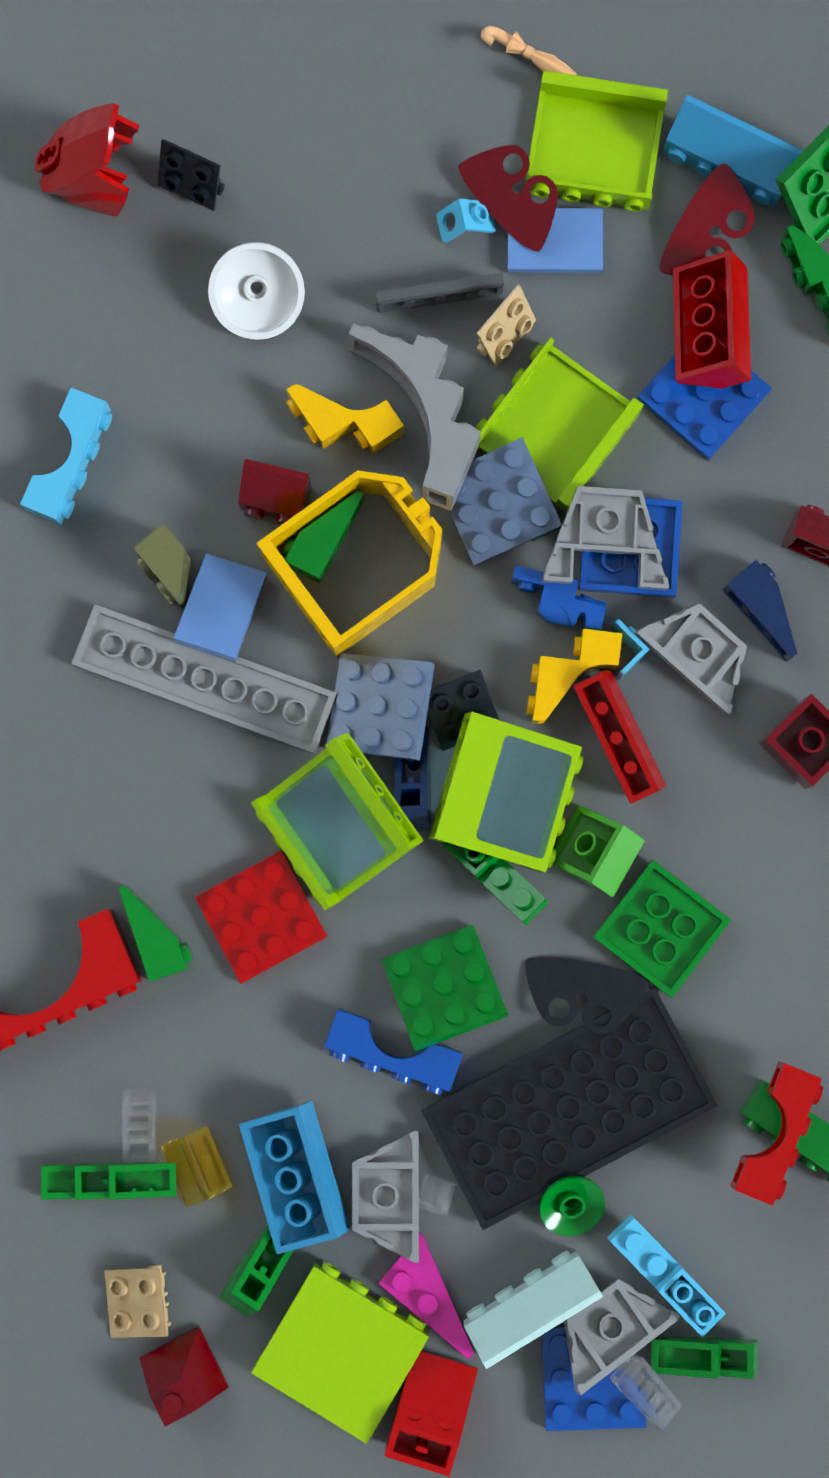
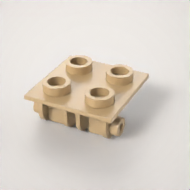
M519 285L514 288L477 332L479 337L477 343L479 345L476 347V350L484 357L488 354L494 367H497L503 359H506L511 354L513 347L524 335L530 332L536 321Z
M162 1264L150 1265L148 1268L104 1270L111 1338L169 1336L168 1327L171 1326V1321L168 1320V1310L166 1307L169 1305V1301H165V1296L168 1295V1291L164 1290V1275H166V1271L162 1270Z

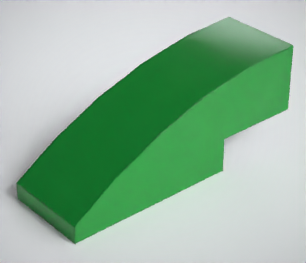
M718 1337L655 1338L651 1341V1373L718 1379L720 1376L754 1379L758 1375V1340Z

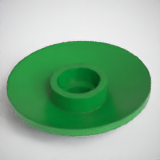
M570 1176L554 1182L547 1188L541 1198L539 1212L544 1225L550 1231L563 1236H575L589 1231L600 1221L605 1210V1198L601 1188L594 1181L581 1176Z

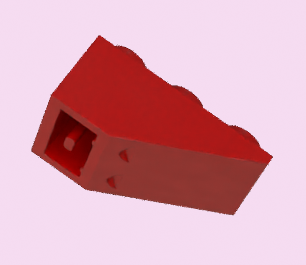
M421 1350L404 1380L386 1440L384 1456L450 1477L478 1368Z

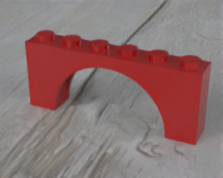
M113 909L103 910L77 922L82 938L81 964L73 983L60 999L49 1007L32 1014H10L0 1011V1051L15 1045L14 1038L26 1033L27 1037L31 1038L47 1031L45 1028L47 1023L57 1020L58 1025L76 1018L75 1011L87 1006L88 1011H92L107 1004L105 998L117 993L119 998L137 991L135 984L142 982L143 979Z

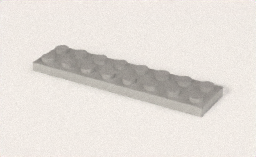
M94 604L71 663L73 666L315 755L337 696L336 692L241 657H237L236 662L174 643L175 633Z

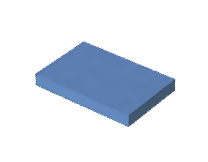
M556 208L551 229L539 252L525 247L508 233L507 273L602 274L603 209Z
M206 553L174 635V643L236 662L265 584L267 572Z

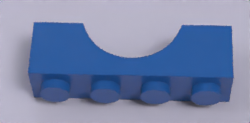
M342 1009L337 1010L324 1047L331 1050L329 1053L331 1057L348 1062L350 1056L361 1060L360 1067L377 1073H379L380 1068L392 1071L391 1078L410 1084L411 1079L423 1082L424 1090L441 1095L443 1090L450 1092L463 1055L458 1050L438 1043L426 1047L421 1052L412 1056L397 1057L390 1055L375 1043L370 1030V1019Z

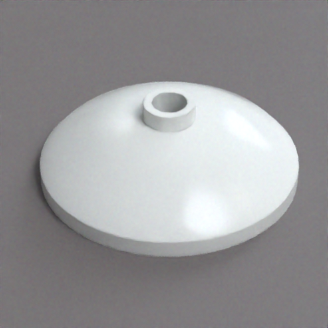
M248 242L231 248L217 261L210 275L208 295L215 316L226 329L240 337L259 340L277 336L295 322L303 306L305 289L299 267L286 252L268 243ZM253 282H260L263 288L261 291L255 292L251 289V284Z

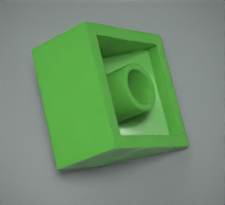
M579 805L554 848L556 849V857L553 865L585 884L614 897L645 840L626 826Z

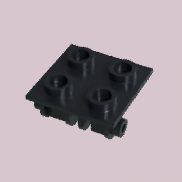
M165 139L161 140L157 185L213 211L215 210L217 195L220 196L225 187V184L221 183L219 178L221 165Z
M481 669L431 689L427 713L442 751L455 747L465 713L475 712L499 720Z

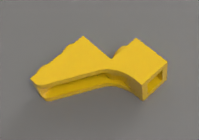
M299 384L292 385L286 389L289 400L285 403L295 418L301 416L307 425L303 428L307 437L313 444L318 442L323 449L356 429L353 435L362 449L368 447L371 453L374 454L404 434V425L387 400L369 409L351 410Z
M583 629L580 637L575 636L572 655L578 656V660L540 656L538 664H532L530 683H536L535 695L528 696L526 715H532L531 724H543L575 680L583 673L594 669L616 670L619 666L622 633Z

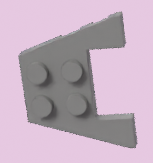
M578 486L575 489L542 575V583H573L574 551L638 555L637 589L668 590V578L665 577L661 554L656 547L652 533L653 526L642 490Z

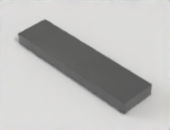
M501 272L375 291L377 311L382 313L501 295L504 285L503 275Z

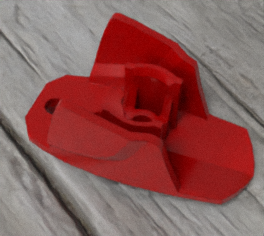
M115 103L88 109L66 121L56 130L48 143L39 150L36 156L34 167L36 172L42 173L41 180H39L42 191L59 195L70 204L117 217L125 205L129 188L122 185L127 175L110 169L107 165L110 162L112 152L116 153L122 144H132V138L135 133H138L139 125L119 115V105Z

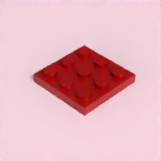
M282 851L271 855L195 897L240 984L328 937Z

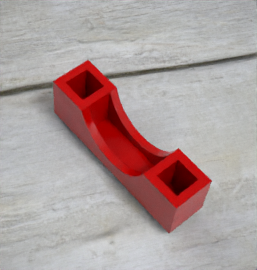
M778 1061L766 1092L776 1102L780 1111L781 1128L775 1142L766 1150L757 1154L741 1156L730 1184L731 1188L772 1206L776 1199L780 1200L787 1184V1181L783 1180L788 1167L793 1168L799 1154V1149L796 1148L800 1135L803 1137L806 1135L811 1123V1118L808 1117L812 1104L817 1105L821 1098L823 1086L820 1083L822 1078Z

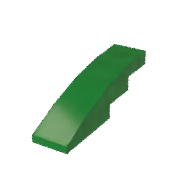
M176 1162L41 1165V1200L75 1198V1200L103 1198L116 1200L176 1197Z

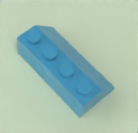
M688 94L683 101L662 151L671 161L677 164L685 163L695 168L698 174L706 178L719 165L727 164L741 182L746 193L751 195L754 201L761 205H771L773 207L776 206L781 196L775 179L803 152V150Z
M312 1101L284 1108L239 1124L276 1254L337 1239L350 1230Z

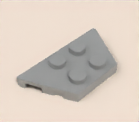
M695 604L635 631L634 634L723 714L729 715L731 713L734 688L739 683L740 665L744 661L747 645L701 604Z
M413 1131L352 1162V1231L414 1263H419V1131Z
M615 1279L600 1291L603 1295L602 1298L564 1321L576 1394H584L681 1318L679 1313L660 1305L653 1298L634 1290L632 1286L620 1279Z

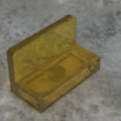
M208 1126L199 1128L161 1146L167 1162H176V1184L187 1207L209 1200L233 1187Z

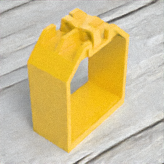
M357 470L256 543L262 558L336 658L340 653H344L435 587L442 528L433 517L430 518V506L422 497L416 501L411 495L413 489L404 477ZM356 491L383 495L431 559L429 572L340 635L279 553V550L287 545L290 538L296 539L300 531Z

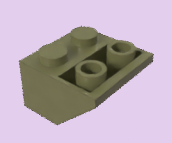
M163 523L134 547L138 554L135 562L151 581L155 577L159 580L155 586L170 605L177 602L183 609L188 601L192 560L183 545Z

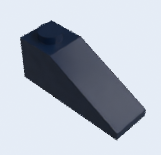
M755 560L728 583L723 591L787 662L797 654L779 585L774 580L776 575L767 564H760Z
M425 727L420 761L395 758L394 799L417 831L431 830L429 727Z

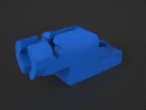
M515 566L511 584L517 585L518 590L527 593H536V589L542 591L537 615L546 622L573 628L578 618L581 617L584 623L583 629L601 630L607 603L582 593L580 596H576L579 580L573 579L571 584L542 583L544 572Z

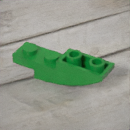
M791 225L786 228L780 241L782 253L785 258L790 259L793 266V281L797 287H801L803 295L816 291L815 302L820 312L824 311L828 322L826 330L829 336V255L810 236L796 226Z
M477 833L476 836L479 840L487 842L480 834ZM440 842L525 926L549 903L507 861L447 842Z

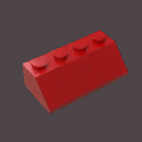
M728 250L673 268L675 381L679 384L721 389L751 381L748 271L746 265L732 250Z

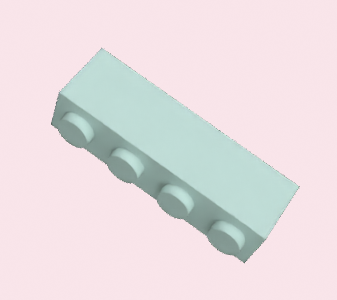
M569 1251L559 1254L552 1259L553 1265L544 1271H541L540 1268L533 1270L523 1278L524 1283L515 1289L512 1286H508L494 1296L496 1300L485 1307L481 1303L466 1313L468 1318L463 1320L464 1328L486 1369L603 1297L577 1251L571 1254Z

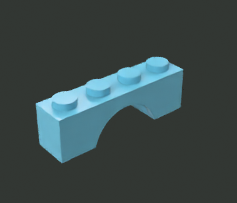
M70 388L58 417L70 431L72 439L71 452L66 462L56 471L45 475H32L20 503L26 512L58 525H62L64 518L68 519L71 516L75 502L72 500L77 489L81 490L87 478L85 469L88 462L96 458L100 448L98 439L101 432H106L112 421L111 409L106 401Z

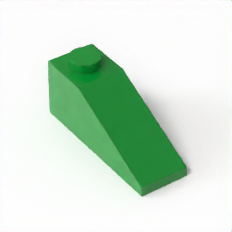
M356 491L300 531L296 539L290 538L283 551V556L286 557L285 561L292 570L319 584L322 582L365 500L363 492Z
M129 886L119 887L118 889L149 982L190 969L189 961L193 960V956L188 943H182L181 938Z
M267 1224L234 1270L219 1299L245 1317L259 1312L294 1250L276 1254Z

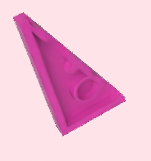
M419 1231V1263H414L400 1255L381 1278L379 1284L467 1359H470L474 1351L441 1278L425 1237Z

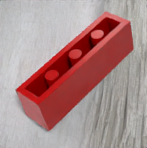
M611 669L602 671L574 685L573 687L629 803L632 804L667 787Z

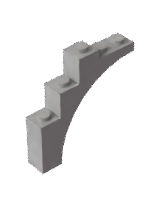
M353 324L348 336V350L372 361L390 374L407 392L419 411L426 430L430 455L421 498L423 497L428 503L452 511L479 447L481 431L476 430L468 423L455 422L462 405L464 388L451 380L439 379L446 362L448 345L442 344L436 338H426L417 335L412 345L402 338L389 337L378 333L372 327H362Z

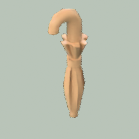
M487 26L481 30V38L486 44L491 46L495 40L506 47L505 53L522 54L524 58L531 59L542 71L577 75L576 72L556 56L535 50L532 46L526 45L517 31L511 35L494 26Z

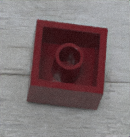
M812 694L805 697L759 743L804 789L813 787L829 771V710Z

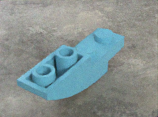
M631 1214L607 1237L702 1337L726 1314Z

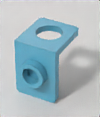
M459 198L436 214L441 240L445 243H448L465 231L494 233L496 231L494 218L486 207L476 200ZM450 213L454 214L456 220L452 231H449L446 226V220Z
M617 619L611 626V630L615 633H622V641L636 654L616 676L620 680L649 651V648L634 634L635 628L632 626L627 627L621 620Z

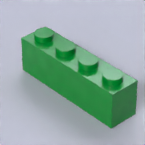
M760 1079L739 1113L746 1117L743 1123L757 1133L761 1134L764 1129L773 1135L774 1138L771 1142L774 1143L780 1132L781 1115L776 1102L766 1092L769 1083ZM809 1111L808 1117L811 1118L809 1129L804 1137L800 1135L796 1148L799 1149V1154L802 1155L799 1161L814 1172L820 1167L829 1173V1124Z

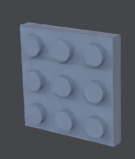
M523 437L472 461L453 509L450 511L474 566L562 526Z
M340 653L334 691L337 693L331 710L326 744L332 739L348 732L363 754L420 761L435 664L426 661Z

